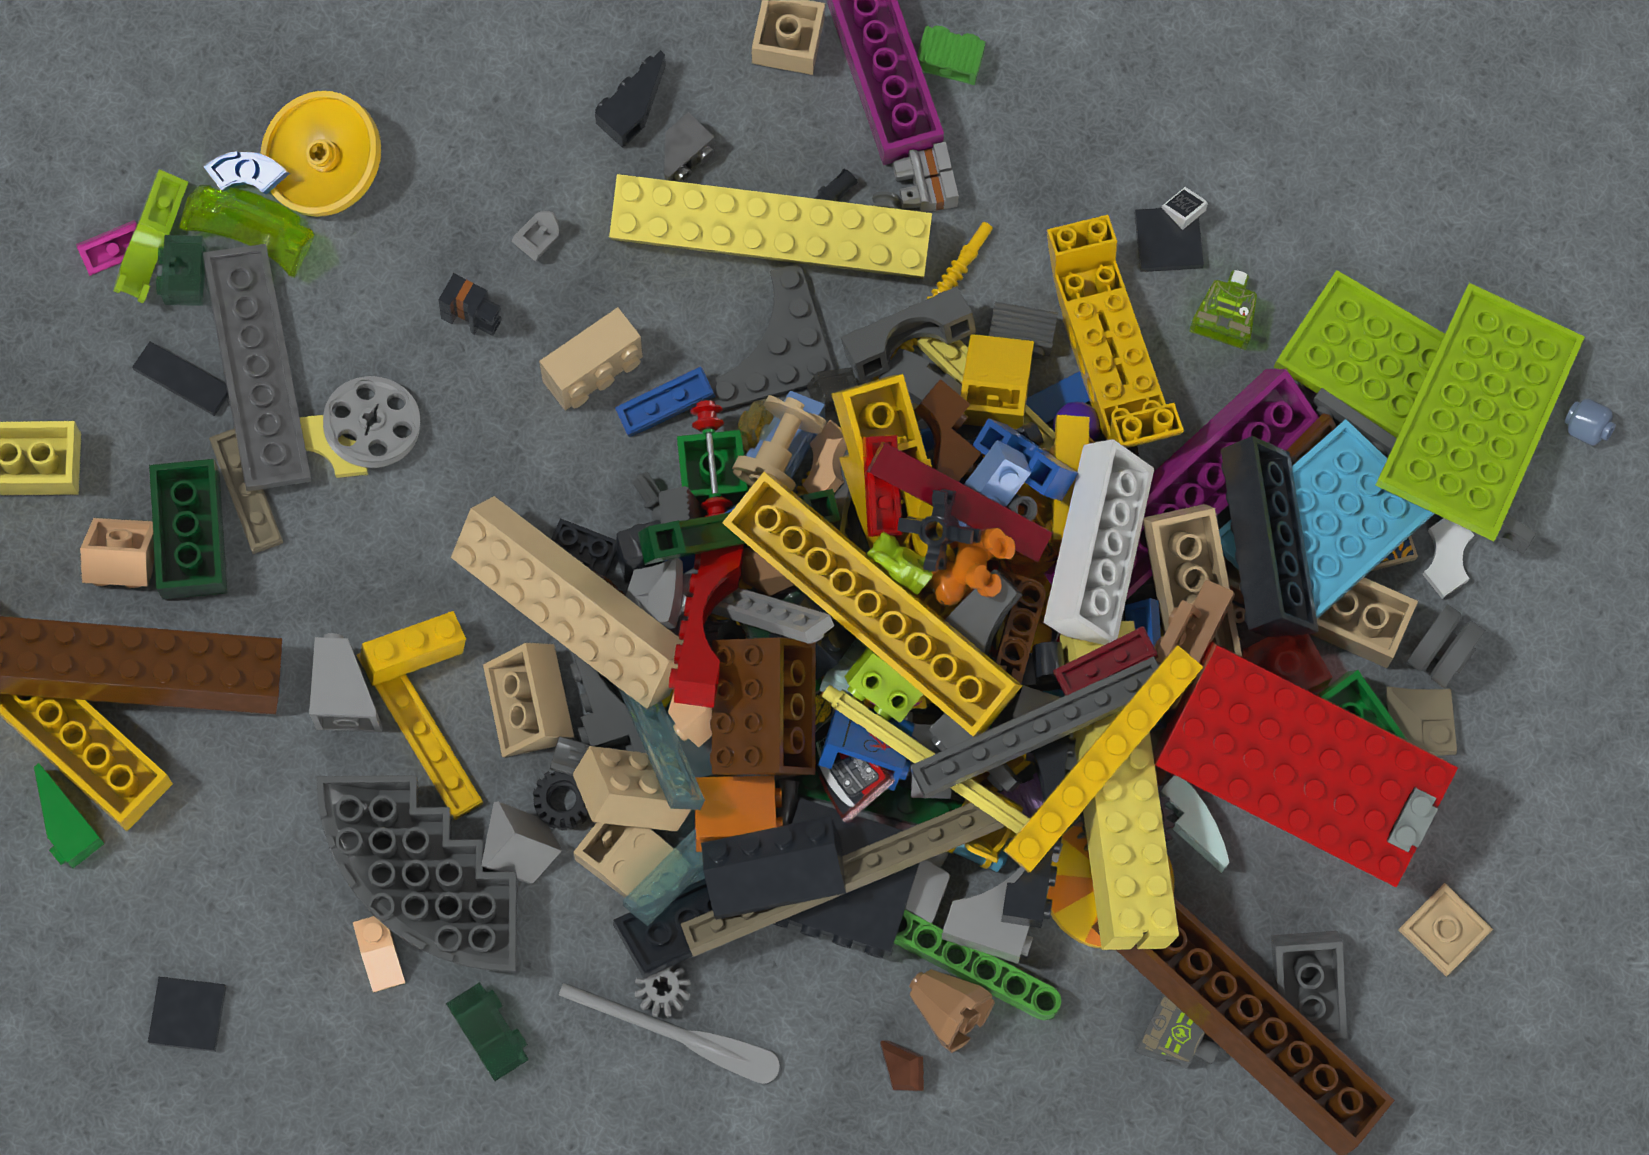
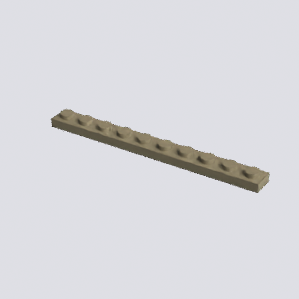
M969 803L842 857L846 893L1001 829L1004 825L973 803ZM840 895L717 920L714 917L713 911H710L682 923L681 927L694 957Z

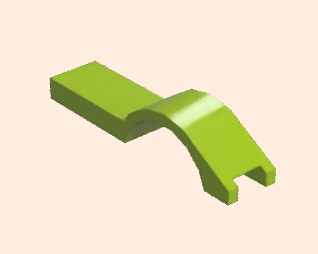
M160 169L158 170L137 227L121 262L114 292L120 293L122 291L138 298V302L144 303L150 288L149 283L153 270L170 234L188 181Z

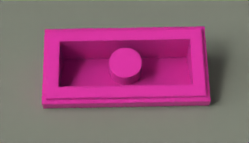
M135 220L76 244L89 276L122 262L137 227Z

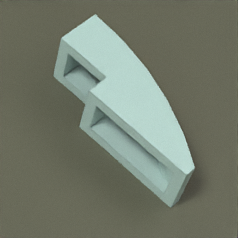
M1174 775L1159 793L1161 798H1170L1165 805L1179 817L1173 830L1222 873L1227 868L1229 859L1218 826L1207 806L1193 787L1184 779Z

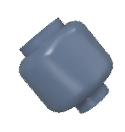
M1589 398L1581 402L1576 401L1565 419L1569 434L1591 446L1597 445L1602 439L1607 441L1616 424L1612 423L1613 413L1611 409Z

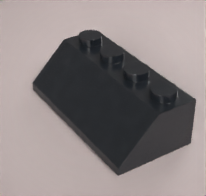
M832 816L701 843L703 871L716 920L846 893L841 838Z

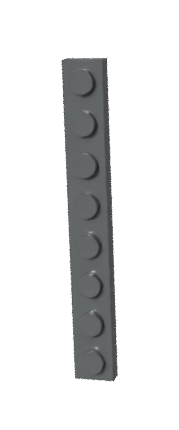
M1321 388L1312 403V408L1318 417L1323 413L1331 415L1336 426L1346 419L1388 458L1397 438ZM1507 514L1497 537L1501 539L1503 545L1508 549L1524 554L1536 533Z
M1154 657L1149 658L910 765L911 772L924 798L933 796L1120 712L1159 665Z

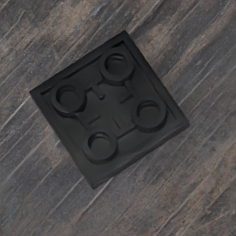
M561 518L551 538L552 541L590 570L606 577L616 555L615 539Z

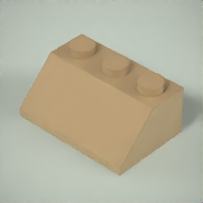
M524 643L483 664L502 757L555 747L559 736L567 739L574 738L554 644Z

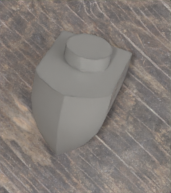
M552 211L537 212L514 235L511 241L535 262L554 244L559 235V223L555 213Z

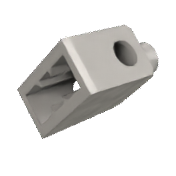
M947 851L920 862L905 908L910 913L932 924L951 876L948 872L941 869L949 855Z

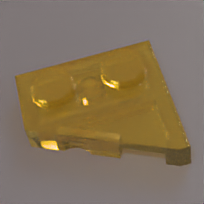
M766 399L753 402L749 411H744L740 417L738 429H740L744 449L747 453L751 448H756L762 428L765 424L770 425L774 418L773 414L764 406Z

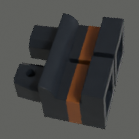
M453 273L438 299L441 319L453 324L456 317H459L469 322L470 331L473 335L480 329L493 336L502 321V317L499 316L501 306L489 300L488 290Z

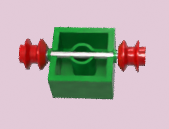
M711 400L698 402L696 407L690 411L692 415L698 417V420L692 423V428L702 432V434L677 436L681 486H686L700 502V508L707 511L708 515L705 517L724 514L733 504H738L748 492L747 483L739 479L733 473L734 469H732L738 456H744L741 430L715 432L724 425V421L717 418V414L722 412L723 409L720 405H716L715 401Z

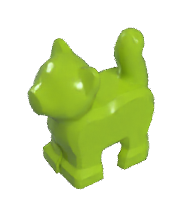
M885 532L881 533L880 537L875 541L873 548L867 552V556L870 559H874V561L888 570L890 577L895 582L910 589L916 595L919 594L933 576L932 571L923 569L925 557L916 554L907 547H901L896 537Z

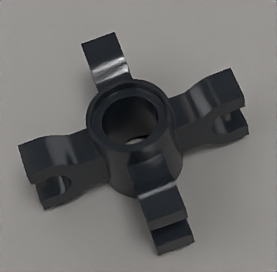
M933 490L932 516H928L925 519L912 516L899 518L897 531L919 534L921 540L928 545L923 566L924 570L935 572L938 569L946 570L947 544L954 541L966 544L980 543L982 529L960 526L958 520L951 515L956 494L954 490ZM938 522L941 524L943 528V534L941 538L938 536L936 532V526Z

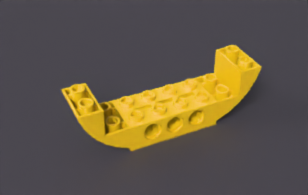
M1104 215L1047 229L1051 267L1063 322L1088 397L1098 415L1100 428L1107 440L1114 439L1125 448L1181 435L1184 429L1174 403H1165L1116 263L1117 238L1109 216Z

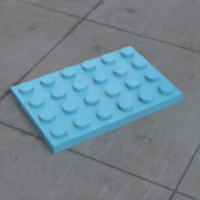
M1346 419L1292 466L1317 619L1435 514L1375 486L1387 458ZM1230 520L1219 530L1223 556L1239 570V565L1235 559L1236 546L1230 527L1232 520Z

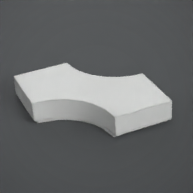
M1445 518L1428 530L1434 543L1435 552L1432 564L1423 573V576L1442 599L1470 579L1465 572L1462 559L1466 544L1474 537L1470 530Z

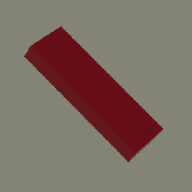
M1142 626L1053 670L1065 696L1149 658L1154 657L1157 659L1159 657Z

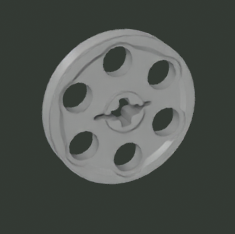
M377 376L352 379L339 386L326 403L323 414L325 438L331 449L339 457L356 466L378 468L394 464L412 450L418 439L420 430L418 405L413 396L403 386L390 379ZM362 388H369L375 395L372 399L363 400L357 396V391ZM392 398H400L404 401L405 406L400 410H394L387 405V402ZM337 406H345L350 410V414L345 418H338L334 416L332 410ZM376 408H378L376 412L377 423H374L372 427L370 426L368 435L366 436L367 421H369L371 417L374 416V412ZM402 425L408 427L411 430V434L406 438H399L393 433V430L397 426ZM343 434H351L356 438V442L351 446H343L339 443L338 438ZM374 444H381L386 447L387 452L382 456H374L368 449Z

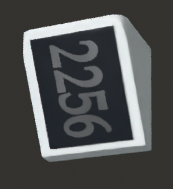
M1184 187L1162 205L1161 208L1183 230L1206 211L1208 203L1202 197Z

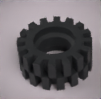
M548 771L544 774L542 780L539 778L537 788H534L533 802L537 815H539L544 823H547L550 828L555 829L557 827L563 831L569 827H572V829L577 828L579 823L582 822L583 824L587 820L586 817L589 813L573 776L557 771L550 774ZM559 788H569L576 795L574 806L567 811H559L551 805V796Z

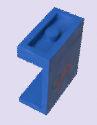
M869 708V710H871L875 714H878L874 709ZM835 709L818 765L831 769L837 753L840 752L893 770L888 789L894 791L899 778L906 779L911 761L869 733L864 727L856 724ZM893 717L888 721L917 741V738L912 736L915 723L905 719L899 723Z

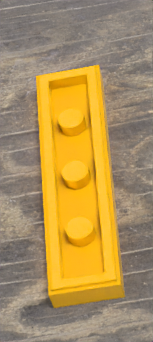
M1057 415L1055 419L1054 457L1078 472L1083 445L1089 444L1090 417ZM1076 478L1062 501L1053 499L1052 543H1062Z

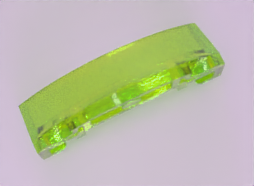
M199 185L187 196L179 226L180 229L185 231L217 234L249 246L266 244L268 256L277 262L286 271L288 276L293 278L296 277L315 236L311 229L299 225L301 218L297 214L275 201L242 189L229 187V190L222 191L210 185Z

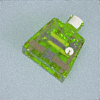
M1233 270L1227 283L1214 280L1193 317L1189 332L1246 350L1251 338L1257 299L1255 292L1245 289L1249 276L1244 272Z

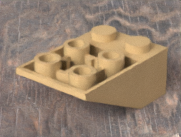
M597 822L573 852L576 862L638 908L675 892L694 868L690 862L650 828Z

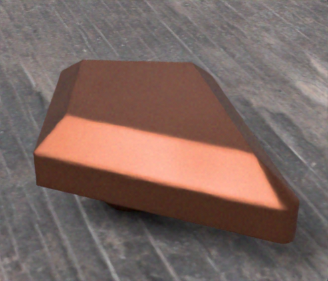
M888 1040L880 1041L892 1089L923 1091V1056Z

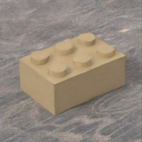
M617 307L539 361L543 383L565 411L571 406L574 409L578 408L588 400V395L597 388L600 391L606 389L614 382L616 375L622 371L628 373L640 364V359L643 357L641 336Z
M589 746L573 773L592 822L677 832L695 805L675 757Z

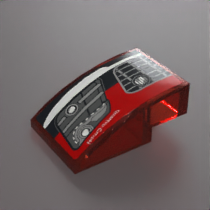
M827 731L815 742V769L838 814L843 821L848 823L895 782L893 770L840 752L837 753L831 769L818 765Z

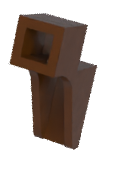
M940 379L916 407L914 412L927 423L933 434L932 468L958 482L962 477L967 481L978 466L975 461L981 455V452L955 431L968 418L964 412L970 406V403Z

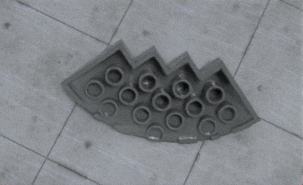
M417 775L317 776L318 806L331 854L342 876L356 897L374 917L408 943L440 959L488 971L516 972L518 882L516 872H484V867L481 866L485 849L483 840H452V815L450 807L419 808V782Z

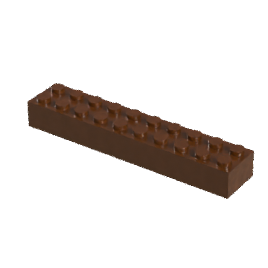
M0 616V694L276 714L279 698L282 638Z
M1175 898L1174 904L1179 936L1166 949H1137V944H1135L1132 949L1116 950L1337 1155H1347L1357 1148L1395 1101ZM1097 920L1091 928L1100 935Z

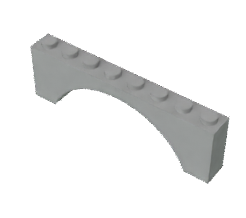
M1023 685L1013 719L1062 697ZM1075 751L1073 758L1067 757L1065 769L1071 770L1076 765ZM1053 853V856H1052V861H1053V862H1056V863L1058 862L1060 853H1059V854H1054V853ZM1020 867L1004 882L980 895L952 901L942 932V939L1017 964L1021 955L1028 956L1033 937L1027 935L1030 926L1001 922L1007 882L1015 883L1025 869Z

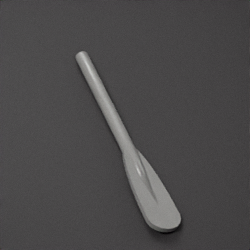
M563 983L560 989L559 996L679 1041L705 1059L757 1083H769L779 1073V1059L769 1050L717 1034L688 1031Z

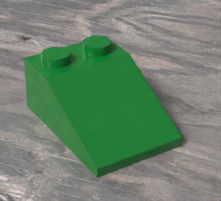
M1359 670L1346 672L1316 694L1407 740Z

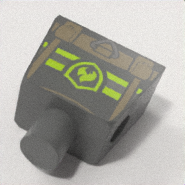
M1163 994L1135 1052L1187 1069L1194 1055L1212 1064L1220 1046L1204 1038L1205 1032Z

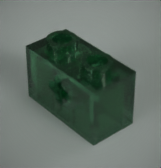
M164 235V246H159L158 263L162 265V276H157L156 293L161 295L165 305L203 306L205 282L203 252L207 250L203 236ZM180 267H185L181 270V274H176L180 271Z

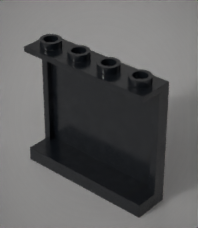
M800 798L792 824L832 816L841 838L842 856L904 831L850 813L842 814L840 810ZM920 862L773 923V925L788 928V925L792 924L801 927L800 933L818 939L820 934L833 937L832 943L851 949L852 944L864 947L865 954L883 959L884 954L892 956L893 946Z

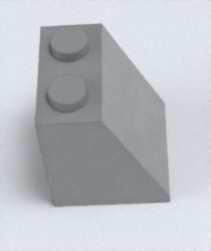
M335 633L324 634V638L315 637L309 715L316 730L382 732L381 721L348 638Z

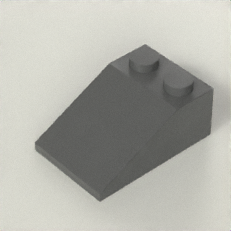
M1338 931L1271 935L1275 991L1326 1038H1347L1343 941Z

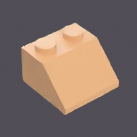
M93 518L80 548L82 583H92L96 586H107L109 584L125 585L128 588L147 587L153 573L154 564L153 522Z

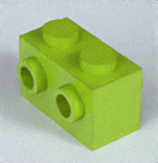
M868 647L844 676L848 685H850L847 690L862 702L867 698L874 703L875 707L873 709L888 721L893 717L901 723L923 695Z

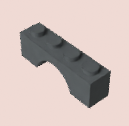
M956 286L918 304H913L893 315L881 318L879 321L854 330L841 337L845 356L860 383L890 371L892 354L901 344L918 337H932L949 345L976 333L973 313Z

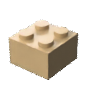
M762 0L752 44V64L813 75L825 19V3L810 0Z

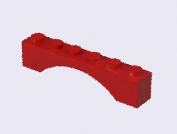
M744 544L703 552L695 556L694 570H698V574H691L689 593H693V597L686 598L684 616L688 617V621H681L679 640H683V644H676L674 664H678V668H671L669 677V688L674 689V703L714 708L719 685L720 660L711 650L705 637L704 626L715 606L726 596L738 589L743 565Z

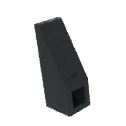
M661 50L654 57H647L640 65L639 71L632 78L630 76L626 77L619 84L618 91L611 98H604L595 109L596 124L622 148L646 125L666 67L665 54Z

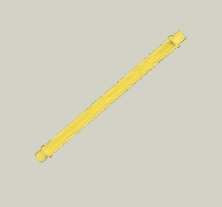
M829 685L824 691L822 697L832 703L831 706L856 724L864 727L869 733L913 763L935 755L934 752L880 715L869 710L868 707L845 691H839L832 685ZM971 778L950 787L1016 834L1030 819Z

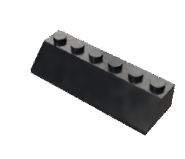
M1254 436L1222 448L1221 469L1226 481V500L1230 507L1232 520L1230 527L1235 539V559L1239 565L1240 590L1244 597L1245 621L1248 629L1266 637L1306 635L1319 632L1290 452Z

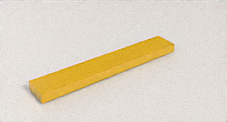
M359 653V654H357L356 656H357L358 660L360 661L361 665L363 666V664H362V662H361V660H360V653ZM405 674L374 685L445 805L450 807L454 820L482 805V799L407 675Z

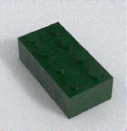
M205 459L149 465L156 588L162 600L228 593L220 471L215 460Z

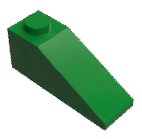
M40 763L34 766L44 824L47 838L54 845L49 851L60 865L67 861L73 869L104 845V842Z

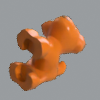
M992 528L982 531L980 543L966 544L957 541L950 543V549L958 547L955 561L947 560L946 570L938 569L936 572L932 571L933 576L929 580L930 588L936 595L939 604L945 607L956 605L960 600L963 601L973 589H977V592L984 597H995L1001 591V579L997 574H991L986 569V564L993 556L999 559L1013 558L1015 553L1014 540L1006 536L1001 529Z

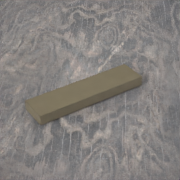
M235 428L209 437L252 553L256 554L282 544L283 540L264 490L246 492Z

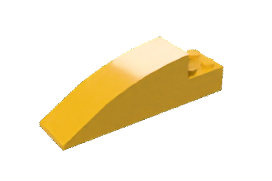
M903 374L892 375L832 393L849 455L839 457L870 549L873 548L875 541L880 536L868 537L862 437L897 435L898 450L919 461L927 459ZM900 489L902 517L907 518L902 491ZM903 532V535H891L896 537L901 547H907L915 552L911 533ZM951 549L952 556H948L947 560L955 561L954 550ZM929 582L916 595L944 620L962 602L960 600L956 605L948 607L940 605L936 595L930 588Z

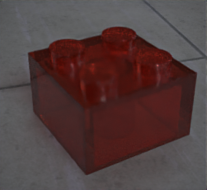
M1309 634L1267 637L1245 648L1242 652V657L1314 694L1326 688L1333 678Z

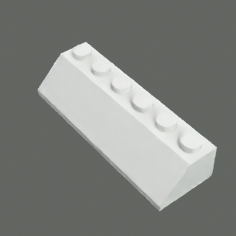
M1114 439L1083 445L1078 475L1076 476L1044 618L1045 624L1066 637L1102 645L1118 638L1154 473L1152 466Z

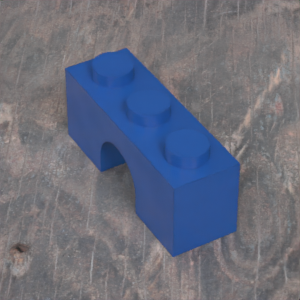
M988 418L972 446L986 455L994 443L999 440L1023 453L1031 471L1025 483L1044 496L1062 501L1078 473L1007 424Z

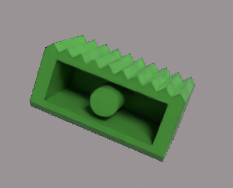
M926 26L917 54L922 72L975 85L986 42L980 40L974 34L966 33L961 36L960 34L950 32L949 29L943 26H934L933 28Z

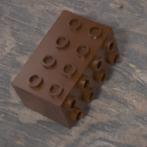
M781 637L712 640V651L720 660L719 685L710 720V729L712 731V751L710 753L712 774L739 776L815 775L816 642L805 643L796 639Z

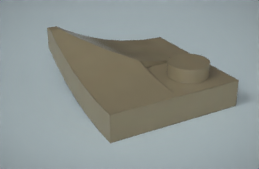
M1386 687L1387 711L1409 742L1437 756L1456 755L1457 744L1451 689Z

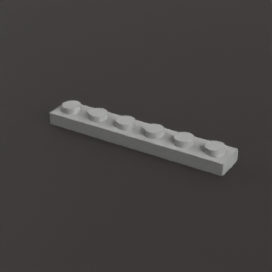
M738 588L726 596L711 612L718 616L805 643L819 641L824 637L825 632L834 627L829 614L742 588Z

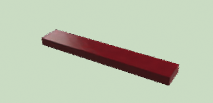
M881 442L867 469V472L932 507L933 490L949 489L956 491L955 501L951 510L952 516L972 528L982 529V531L992 528L1001 529L1006 536L1014 540L1015 551L1036 562L1039 561L1053 532L885 442Z

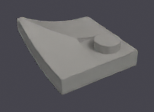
M675 558L656 566L634 569L626 593L628 599L667 629L676 628L683 590L682 561L679 558Z

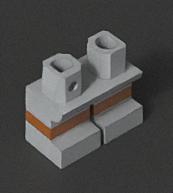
M946 142L934 144L933 148L919 152L917 150H909V157L893 162L896 182L912 179L914 186L899 189L903 209L919 207L920 212H928L958 206L959 195Z

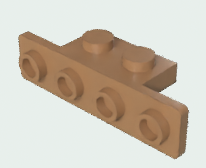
M1206 580L1193 605L1182 600L1179 607L1174 608L1169 616V627L1164 637H1160L1154 648L1159 657L1155 659L1157 664L1160 665L1177 645L1201 664L1235 593L1230 589ZM1190 684L1169 708L1178 710Z

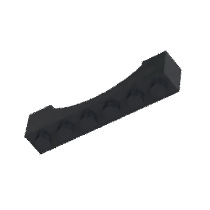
M1070 734L1026 753L1025 761L1032 762L1037 772L1043 802L1070 772V769H1065L1067 757H1074L1076 738L1070 737ZM1062 836L1031 872L1028 873L1025 870L1015 883L1007 882L1001 922L1041 928L1043 919H1050L1053 899L1046 898L1048 886H1055L1057 867L1051 866L1053 853H1060Z

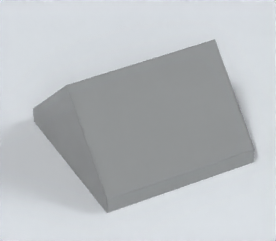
M499 801L494 802L481 866L496 872H516L517 880L534 883L562 850L548 824L544 823L540 817Z

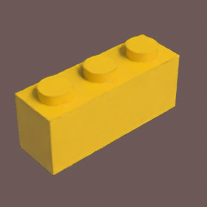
M454 611L362 643L360 660L371 685L374 686L462 654L466 637Z

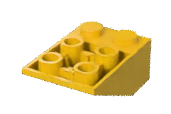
M970 335L961 388V396L970 403V406L964 412L968 418L963 424L984 426L988 418L1007 424L1013 429H1018L1024 425L1034 341Z

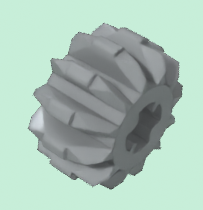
M673 966L647 977V979L636 978L635 984L642 987V989L635 991V998H646L640 1005L642 1010L648 1009L653 1004L652 1016L657 1017L660 1008H664L667 1018L672 1016L670 1006L673 1005L680 1012L683 1010V1005L678 998L682 1000L690 999V993L682 989L690 987L691 982L689 979L680 980L685 974V970L682 967L672 973ZM660 982H667L668 989L671 991L669 994L665 991V996H659L655 985L661 986Z

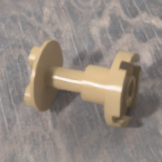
M768 395L764 406L781 421L771 442L763 441L755 458L738 456L732 468L734 469L733 473L748 485L753 486L762 473L766 472L774 475L793 491L796 484L784 473L792 457L788 448L798 429L811 433H821L826 420L816 414L805 412L803 410L804 404L794 398L787 397L784 402L777 397Z

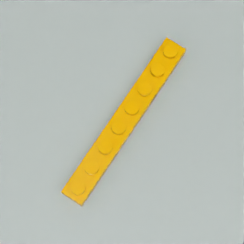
M1179 645L1175 646L1003 851L1028 873L1031 872L1191 683L1203 666Z

